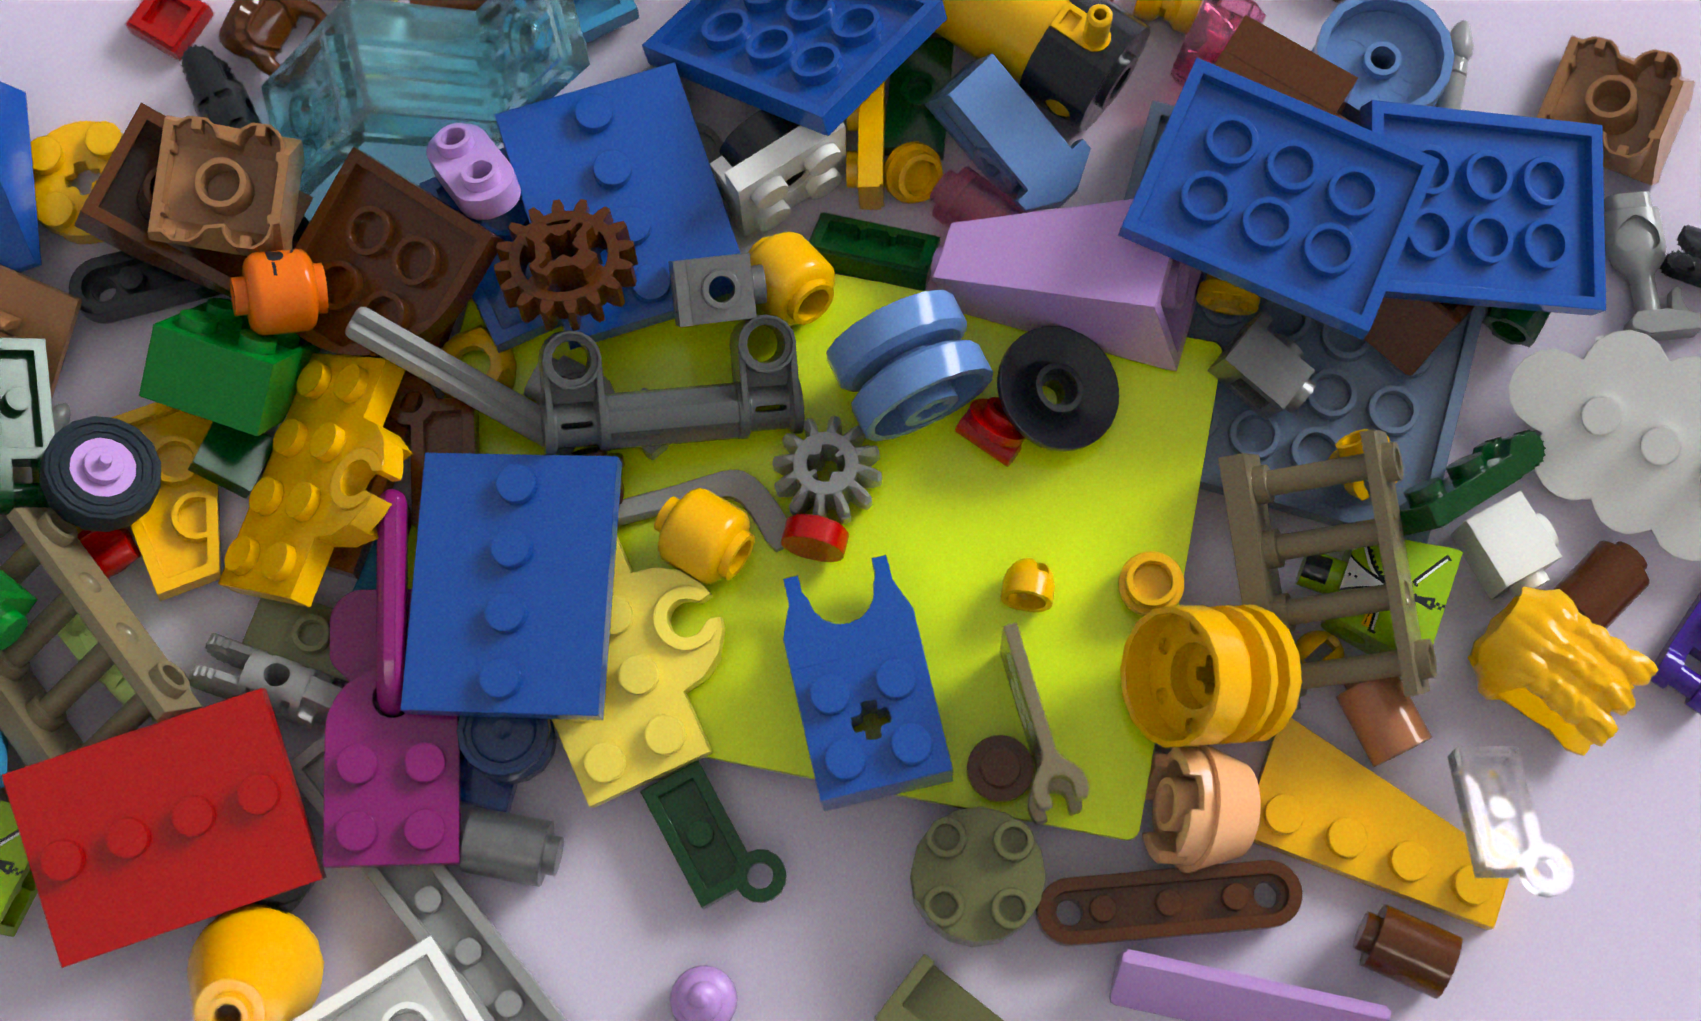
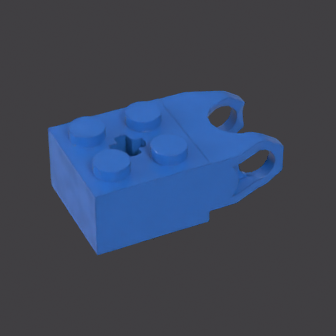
M886 555L871 558L875 576L873 600L870 608L861 618L848 624H834L823 620L816 614L808 598L802 593L798 576L783 579L789 603L783 640L820 802L824 812L953 781V768L914 609L893 581ZM877 713L879 719L886 717L890 723L881 726L882 737L876 740H867L865 730L855 733L854 727L863 723V716L866 714Z

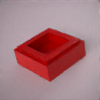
M143 0L125 25L133 35L181 62V57L184 55L183 51H186L188 46L191 47L215 14L210 6L201 0Z

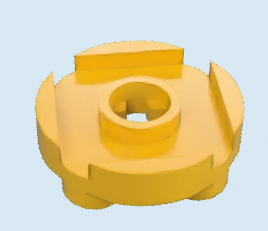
M78 121L58 127L46 136H40L31 141L38 221L52 233L61 235L67 241L77 244L104 242L74 226L89 194L82 195L81 191L77 187H72L74 180L78 178V175L84 171L90 170L92 174L102 173L123 136V133L116 125L107 121ZM97 180L94 181V182H92V184H91V190H92L93 187L95 186Z

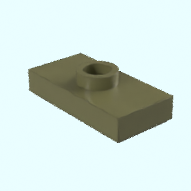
M260 598L242 643L267 651L272 656L278 655L295 661L306 668L311 667L335 677V680L349 683L333 666L330 660V617L333 608L314 601L309 608Z

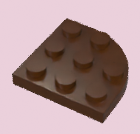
M353 146L295 249L304 250L311 258L312 263H322L328 290V313L319 314L317 324L313 329L306 332H297L296 334L319 348L339 355L383 358L349 339L345 334L346 327L355 311L359 307H367L425 341L430 342L441 334L464 310L497 255V243L504 242L505 240L373 156Z

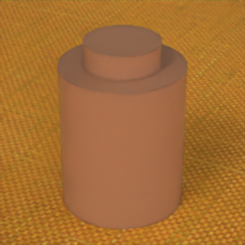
M1399 676L1344 684L1346 691L1336 697L1373 767L1383 764L1432 738L1411 697H1405L1403 683Z

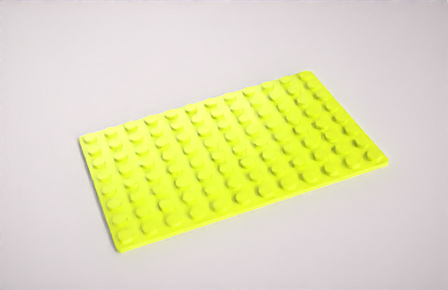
M835 274L834 297L827 311L812 323L790 326L796 339L798 377L804 401V421L808 418L813 419L817 424L818 432H827L828 421L835 415L841 419L842 436L851 428L859 426L853 414L851 403L858 392H851L840 387L827 361L826 352L834 340L854 323L877 309L901 298L924 291ZM472 297L467 304L460 332L470 330L479 325L486 327ZM755 304L756 315H766L764 311L757 304ZM963 314L967 320V330L961 340H971L979 344L993 371L992 381L982 393L965 406L924 428L894 439L882 441L864 439L861 446L871 445L878 447L880 459L871 467L882 473V484L875 488H864L872 497V506L868 510L861 509L852 502L848 504L851 522L847 524H842L839 521L836 510H828L827 518L844 526L849 533L842 560L822 562L797 556L786 549L775 552L767 544L750 514L738 502L730 499L727 500L748 514L750 521L749 532L755 536L751 554L740 572L731 580L721 578L713 584H703L714 597L704 604L695 602L683 603L675 609L671 618L673 631L681 637H691L700 632L707 619L720 616L724 619L725 637L721 655L723 659L707 681L687 693L713 752L704 758L815 780L783 640L789 606L783 579L798 576L802 593L808 598L816 614L823 620L834 624H848L861 618L870 608L873 600L875 576L871 558L886 555L893 581L914 609L953 768V781L904 792L895 796L961 809L985 807L1005 812L1016 820L1032 822L1028 813V799L1037 774L1035 765L1033 778L1028 789L1017 799L1003 803L992 802L981 797L971 786L967 774V763L970 753L985 738L995 735L1010 736L1020 741L1030 752L1000 655L1003 626L1017 623L1055 748L1062 757L1077 765L1084 772L1089 784L1088 797L1082 800L1081 812L1071 816L1067 809L1066 800L1059 794H1049L1053 806L1052 809L1045 811L1047 822L1042 825L1130 841L1140 831L1155 743L1148 740L1133 723L1122 695L1120 668L1125 642L1136 622L1144 616L1134 613L1124 604L1119 594L1118 581L1121 570L1129 559L1137 554L1150 551L1163 553L1172 558L1178 564L1184 576L1218 379L1207 370L1220 356L1222 349L1215 342L1186 337L1177 371L1166 370L1105 353L1113 366L1119 386L1117 413L1105 434L1087 447L1066 452L1042 448L1025 438L1017 457L1009 467H1006L956 433L955 428L974 400L999 397L997 375L1001 360L1010 345L1028 331ZM671 319L595 342L599 347L602 357L603 375L611 382L615 393L641 391L642 388L654 390L733 383L729 346L730 336L736 324L741 320L678 327L676 326L675 319ZM761 325L751 331L747 342L750 355L759 362L767 361L774 355L777 349V339L774 332L767 326ZM562 326L511 348L517 365L512 390L524 396L526 384L538 364L541 346L552 334L564 331ZM567 341L557 346L552 354V357L557 360L565 355L586 366L587 356L585 350L582 347L570 350ZM470 351L460 358L461 361L484 374H487L489 371V355L483 351ZM1042 386L1046 398L1051 403L1056 404L1057 397L1055 392L1047 386ZM780 405L758 406L755 411L778 409ZM479 411V454L545 455L542 446ZM788 428L751 432L747 439L737 438L670 444L668 449L654 460L649 459L644 454L642 447L608 451L609 453H620L624 458L625 466L622 468L621 480L624 485L623 499L674 486L721 471L740 470L755 477L768 490L781 508L786 519L793 516L790 513L789 505L794 496L778 497L774 485L784 475L774 471L772 465L775 456L790 454L784 447L782 440L786 433L791 434ZM805 429L802 434H795L802 440L807 438ZM576 447L573 452L586 447ZM825 462L824 469L817 471L819 481L827 482L830 480L832 472L838 471L836 462ZM813 506L805 514H813ZM657 516L622 525L617 529V536L633 572L653 567L678 570L664 562L660 557L658 551L660 533L654 529ZM411 525L408 537V589H412L418 533V530L413 525ZM1033 558L1036 563H1044L1052 571L1055 590L1053 604L1050 609L1042 612L1021 611L1013 609L1001 601L1003 578L1007 569L1017 560ZM870 713L863 716V723L855 726L854 731L858 733L865 730L867 740H876L882 737L881 726L890 722L886 717L879 719L877 713Z

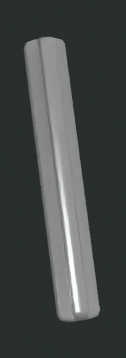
M359 307L355 311L345 331L349 339L543 447L539 404L369 308ZM564 423L561 425V428L578 426L573 423ZM575 448L558 449L556 455H570Z

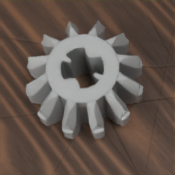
M835 415L828 421L827 432H818L816 422L808 418L804 421L807 438L802 440L795 434L786 433L782 440L784 447L790 454L779 455L773 458L772 465L774 471L784 475L774 485L778 497L794 496L789 505L792 515L805 514L813 506V515L827 518L828 510H836L839 521L842 524H847L851 522L848 504L852 502L857 507L868 510L872 506V497L864 488H875L882 484V473L871 467L880 459L878 447L871 445L861 446L865 436L858 425L842 436L841 419ZM825 462H836L838 471L832 472L830 480L827 482L819 481L817 471L824 469Z

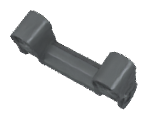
M757 315V317L743 319L736 324L731 333L729 345L733 383L608 394L604 393L602 357L599 347L593 339L577 331L564 330L554 333L544 341L539 350L538 358L542 396L540 398V420L544 454L556 455L558 449L597 446L601 452L615 449L737 438L747 439L751 432L787 428L791 434H802L805 419L804 401L798 377L794 332L786 321L772 315ZM761 325L770 328L777 339V349L774 355L764 362L755 360L750 355L747 347L751 331ZM569 340L580 344L587 356L583 372L577 377L570 379L559 376L552 365V354L556 347L562 342ZM780 405L778 409L755 411L758 406ZM590 422L588 426L561 428V425L564 423Z

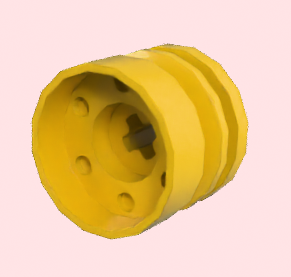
M1254 604L1213 607L1205 605L1169 606L1152 609L1136 622L1125 642L1120 668L1122 695L1131 720L1148 740L1165 748L1267 741L1282 731L1297 708L1302 684L1300 656L1290 630L1273 612Z

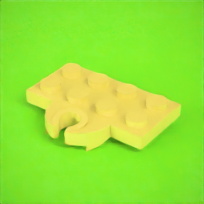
M618 536L616 542L603 721L552 719L589 807L592 808L713 753L687 693L707 681L723 659L721 655L725 637V624L721 616L707 619L701 631L691 637L676 635L671 625L672 614L679 605L687 602L704 604L714 596L703 584L679 570L653 567L633 572Z

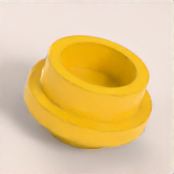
M913 141L898 146L887 158L883 169V182L886 190L890 195L903 203H918L930 199L938 192L943 181V168L939 155L934 149L922 142Z
M1152 551L1137 554L1129 559L1122 568L1118 581V589L1122 601L1131 611L1141 616H1145L1155 608L1177 606L1182 598L1185 585L1184 576L1178 564L1169 556Z

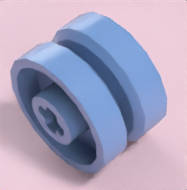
M1346 0L1337 5L1323 23L1315 46L1312 48L1313 53L1358 77L1341 116L1359 126L1360 107L1371 100L1435 107L1437 99L1441 96L1450 80L1455 58L1449 30L1435 10L1420 0Z
M932 290L901 298L877 309L854 323L838 336L827 350V361L840 387L851 392H858L851 402L852 411L866 439L873 441L894 439L924 428L965 406L982 393L992 381L993 371L979 344L971 340H961L967 330V320L952 293L946 290Z

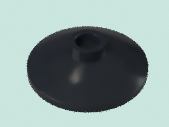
M1044 326L1030 330L1010 345L999 365L997 390L1006 417L1023 437L1042 448L1066 452L1087 447L1105 434L1116 416L1119 404V386L1111 362L1095 342L1072 329L1061 326ZM1042 386H1047L1055 392L1057 397L1056 404L1051 403L1046 398Z

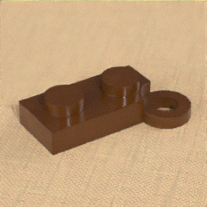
M408 376L401 380L389 410V415L395 423L402 427L411 428L412 525L418 530L425 453L479 454V411L456 398L437 399L436 392L428 382L419 377ZM417 392L423 398L421 407L411 413L401 410L402 398L408 393Z

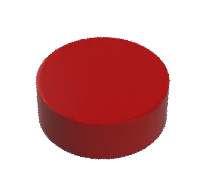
M795 514L786 520L781 545L789 552L803 558L821 562H837L844 558L849 533L844 526L829 518L813 514Z

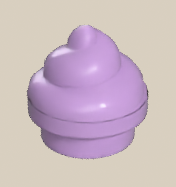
M693 967L681 974L674 983L670 995L671 1010L677 1021H730L737 1007L736 988L732 980L723 971L715 967Z

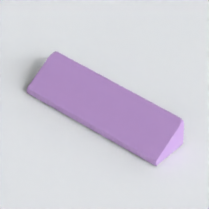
M1129 949L1117 955L1109 996L1110 1002L1117 1006L1185 1021H1390L1391 1010L1386 1005Z

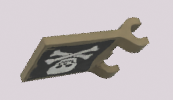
M1017 623L1005 625L1002 631L1000 655L1037 772L1028 799V813L1032 822L1037 826L1047 822L1045 811L1052 809L1053 805L1049 794L1056 793L1061 795L1067 802V809L1071 816L1081 812L1082 800L1088 797L1089 784L1084 772L1057 752Z

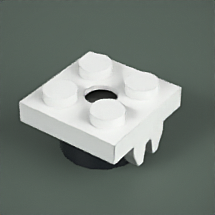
M760 110L743 121L728 135L719 149L720 157L711 162L710 166L718 189L730 206L731 219L744 237L757 229L765 232L777 227L787 219L791 213V208L810 196L812 199L822 198L839 186L843 179L842 176L846 174V126L843 122L829 136H825Z

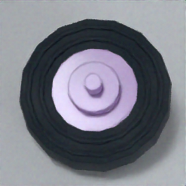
M92 416L72 421L52 437L41 459L40 486L48 505L64 521L83 530L110 532L132 525L149 511L161 486V461L153 443L137 427L117 418Z

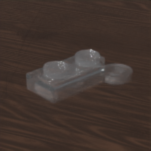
M1458 745L1447 758L1475 878H1512L1518 873L1525 887L1537 896L1546 898L1558 896L1570 886L1573 879V869L1569 859L1560 849L1541 841L1518 747ZM1536 861H1543L1550 865L1554 872V880L1545 879L1538 873Z

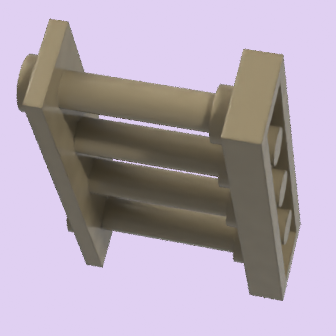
M1372 429L1360 432L1364 454L1270 470L1267 464L1261 465L1258 454L1240 453L1218 457L1242 605L1254 604L1273 612L1290 632L1295 631L1297 624L1389 610L1391 612L1397 650L1302 663L1300 659L1302 684L1299 697L1306 696L1307 689L1398 676L1402 677L1405 697L1417 696L1429 692L1428 679L1436 678L1437 676L1433 644L1429 638L1421 639L1395 481L1403 480L1402 457L1397 442H1388L1386 431ZM1368 480L1375 519L1281 534L1277 528L1271 529L1267 504L1273 503L1276 495ZM1375 545L1380 547L1386 584L1293 599L1289 593L1282 594L1278 568L1285 566V560ZM1298 698L1296 710L1301 709L1300 698Z
M51 507L14 508L6 517L25 542L0 569L17 583L21 584L41 564L61 590V593L26 627L22 635L12 645L0 651V729L26 766L137 730L151 715L157 721L201 708L202 705L189 689L190 683L186 674L176 664L168 661L77 538L78 531L76 526L64 521ZM78 614L98 643L49 692H46L30 670L31 665L29 661ZM115 664L136 694L83 743L67 721L66 711Z

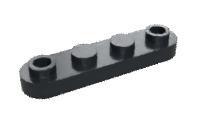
M305 216L300 222L292 242L298 243L307 228L309 220ZM123 251L94 257L83 262L74 271L69 282V294L83 299L80 307L82 314L93 322L104 324L221 295L219 292L134 258ZM116 288V293L110 300L99 301L101 294L105 290Z

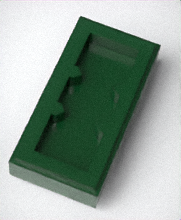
M927 38L890 75L884 135L885 156H889L893 150L904 143L916 141L922 142L934 149L939 155L940 160L944 161L946 130L924 104L951 79L954 44L948 40Z
M821 212L809 243L833 266L835 273L926 291L931 277L933 255L940 246L941 237Z

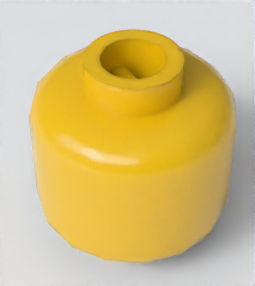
M789 231L764 237L750 248L748 253H750L751 266L762 264L764 268L767 303L757 305L766 315L777 316L786 321L789 326H793L796 324L805 325L812 323L827 311L834 297L835 271L833 266L803 235Z
M702 488L691 490L681 499L675 496L668 499L659 511L654 524V529L660 533L658 551L661 559L703 584H713L721 578L727 580L734 578L748 560L755 542V536L749 532L750 521L748 514L715 493Z

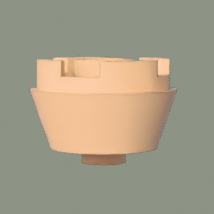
M1209 745L1172 747L1168 754L1155 753L1153 755L1145 800H1152L1154 832L1142 833L1145 847L1151 858L1157 863L1173 864L1176 868H1179V871L1191 873L1246 854L1255 839L1260 819L1259 786L1250 766Z

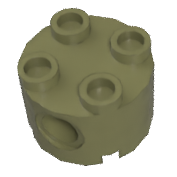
M985 807L955 810L933 822L917 845L910 875L914 905L927 925L947 941L969 947L998 944L1020 930L1040 904L1046 879L1042 851L1036 843L1030 828L1005 812Z

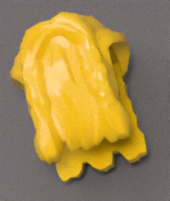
M1522 587L1521 594L1512 598L1504 609L1490 619L1485 633L1473 642L1471 653L1467 657L1477 677L1478 692L1487 700L1499 699L1518 709L1522 715L1527 716L1548 730L1566 751L1580 756H1584L1590 750V745L1595 744L1601 747L1608 739L1614 737L1619 728L1610 712L1624 716L1634 709L1636 705V699L1632 693L1634 685H1647L1651 677L1658 671L1655 663L1647 656L1636 650L1629 649L1621 639L1610 636L1605 627L1591 623L1588 617L1580 614L1572 599L1560 589L1539 590Z

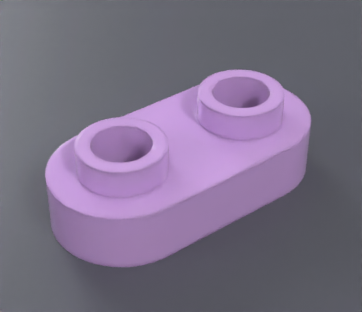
M450 124L439 130L428 143L426 155L434 175L464 215L476 220L493 219L507 213L517 204L521 195V188L514 169L482 128L472 124Z

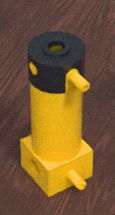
M942 0L947 20L935 31L977 60L993 53L1031 100L1079 132H1083L1100 117L1126 84L1145 48L1150 35V26L1110 0Z

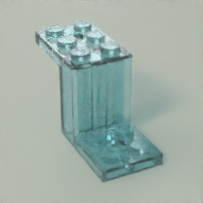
M341 0L261 85L269 125L278 130L283 137L303 140L305 166L302 169L300 190L310 195L346 160L353 146L359 148L364 142L427 146L430 140L443 127L454 123H463L482 128L498 147L502 140L494 114L554 97L590 65L587 54V43L582 35L574 0H487L476 11L383 0Z

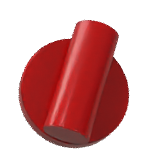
M999 397L974 400L955 428L956 433L1006 467H1009L1022 448L1021 444L1025 440V437L1009 422L1002 409Z
M125 528L110 532L82 530L78 533L77 538L108 579L122 572L141 557L140 550L135 544L131 533Z

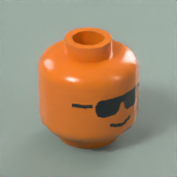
M302 249L249 254L242 264V276L230 278V293L234 315H247L249 325L257 335L267 336L306 332L313 329L317 324L319 314L328 313V290L322 263H312L309 255Z

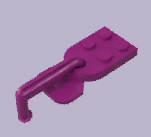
M388 489L379 496V498L392 505L377 524L379 538L377 539V589L356 590L346 594L336 603L330 617V660L333 666L349 683L343 687L334 699L325 724L323 867L326 869L460 865L461 750L457 736L459 716L408 715L401 710L412 589H408V537L412 525V513L404 494L395 489ZM376 708H377L380 712H382L386 717L380 715V714L377 712Z

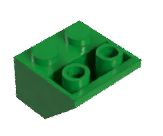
M210 298L205 303L190 309L181 310L179 314L153 324L139 396L239 431L259 436L283 422L296 395L297 380L301 371L309 363L312 353H319L321 348L304 340L296 333L267 336L257 335L251 329L247 315H234L231 300Z

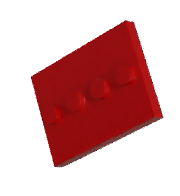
M259 688L1 775L61 968L327 878L266 688Z

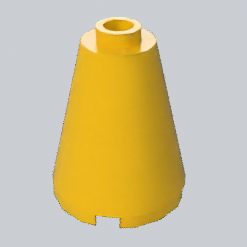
M251 903L222 913L208 924L197 937L188 959L187 979L194 1021H292L310 1010L320 992L324 970V960L316 936L301 918L289 912L284 913L276 909L267 908L266 905Z

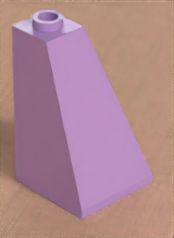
M1133 199L954 222L950 225L944 246H939L935 250L931 264L933 282L939 290H946L954 295L963 314L1025 331L1044 326L1066 327L1090 338L1104 353L1177 371L1197 303V289L1199 283L1203 282L1205 272L1118 236Z

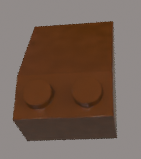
M141 102L84 203L74 226L134 258L231 297L230 278L242 276V264L247 256L149 240L148 226L164 118L166 116ZM299 190L293 236L313 200V197Z

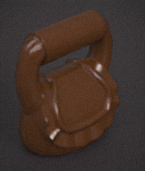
M235 0L223 21L219 32V40L229 52L241 58L249 59L261 72L274 80L298 84L309 81L333 41L336 32L330 17L318 4L309 0ZM299 17L315 20L288 68L281 66L275 58L278 54L282 53L281 48L292 30L297 28Z

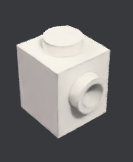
M1521 490L1466 519L1451 534L1490 600L1508 590L1515 597L1521 594L1522 587L1534 589L1541 587L1550 581L1545 570L1562 557L1557 549L1559 540L1554 527L1544 515L1534 512Z

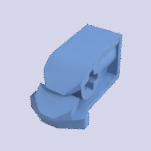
M993 53L968 63L924 104L993 185L1005 194L1017 195L1011 203L1019 212L1060 208L1078 191L1091 150L1090 146L1084 139L1077 140L1069 146Z

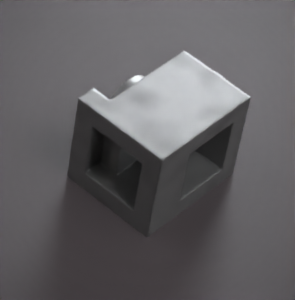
M750 253L668 261L675 323L678 327L752 319L757 317L755 304L767 303V288L763 265L751 266ZM719 276L729 279L733 287L730 298L723 302L715 301L709 293L711 281Z
M1263 311L1242 327L1207 371L1266 420L1284 409L1292 414L1310 396L1316 384L1309 379L1315 370L1303 361V351L1288 337L1279 333L1272 334L1266 328L1273 321V318Z

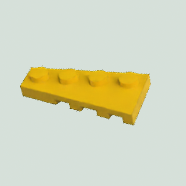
M1290 718L1285 728L1271 738L1257 779L1260 792V819L1253 843L1486 930L1494 929L1512 873V864L1294 719Z

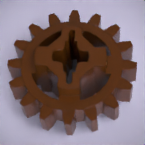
M558 199L553 200L552 213L543 216L539 210L533 207L528 210L530 224L525 227L512 222L508 226L512 242L497 243L496 250L500 262L494 264V271L508 308L518 306L522 321L529 323L540 314L545 329L553 331L559 319H568L569 325L575 331L580 330L582 316L590 314L599 323L604 321L605 316L602 306L606 303L622 307L625 304L622 287H635L637 280L633 266L638 264V258L634 242L630 240L626 223L624 221L613 223L611 211L608 207L604 206L592 215L590 214L587 200L580 199L573 211H565L561 200ZM603 250L608 253L605 266H602L603 261L600 254ZM531 263L529 269L532 276L527 279L525 277L528 264Z

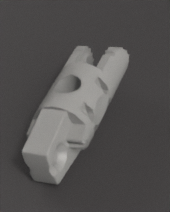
M212 633L205 646L206 652L210 653L216 660L242 669L240 677L218 669L214 670L204 665L194 666L188 677L190 686L223 699H229L259 688H266L276 718H284L290 723L312 729L314 723L326 724L329 709L338 693L343 689L334 685L335 677L311 667L306 668L300 663L278 655L272 656L267 651L216 633Z

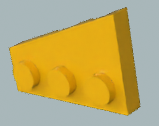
M157 402L111 417L137 427L153 443L161 461V486L149 511L130 525L159 601L220 580L222 572L219 485L188 470L212 421Z

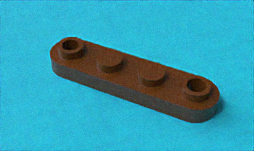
M1274 860L1217 864L1191 873L1181 872L1179 868L1069 877L1054 881L1043 891L1041 902L1036 908V920L1041 932L1050 941L1061 946H1082L1272 929L1293 919L1300 909L1303 893L1301 883L1293 870L1285 864ZM1258 884H1267L1274 889L1276 901L1271 908H1264L1256 902L1254 890ZM1071 901L1079 907L1081 916L1077 924L1065 925L1060 922L1056 910L1061 902Z

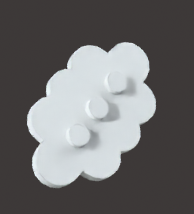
M1633 330L1612 332L1598 339L1586 353L1584 359L1558 349L1541 350L1524 358L1513 371L1509 384L1510 403L1520 419L1532 428L1542 432L1540 438L1542 441L1544 440L1543 445L1546 447L1544 450L1546 456L1543 457L1544 462H1541L1540 466L1535 467V472L1542 485L1554 495L1569 500L1591 498L1594 510L1600 521L1613 531L1623 534H1634L1651 530L1659 545L1673 557L1687 561H1701V357H1679L1669 361L1661 345L1649 335Z

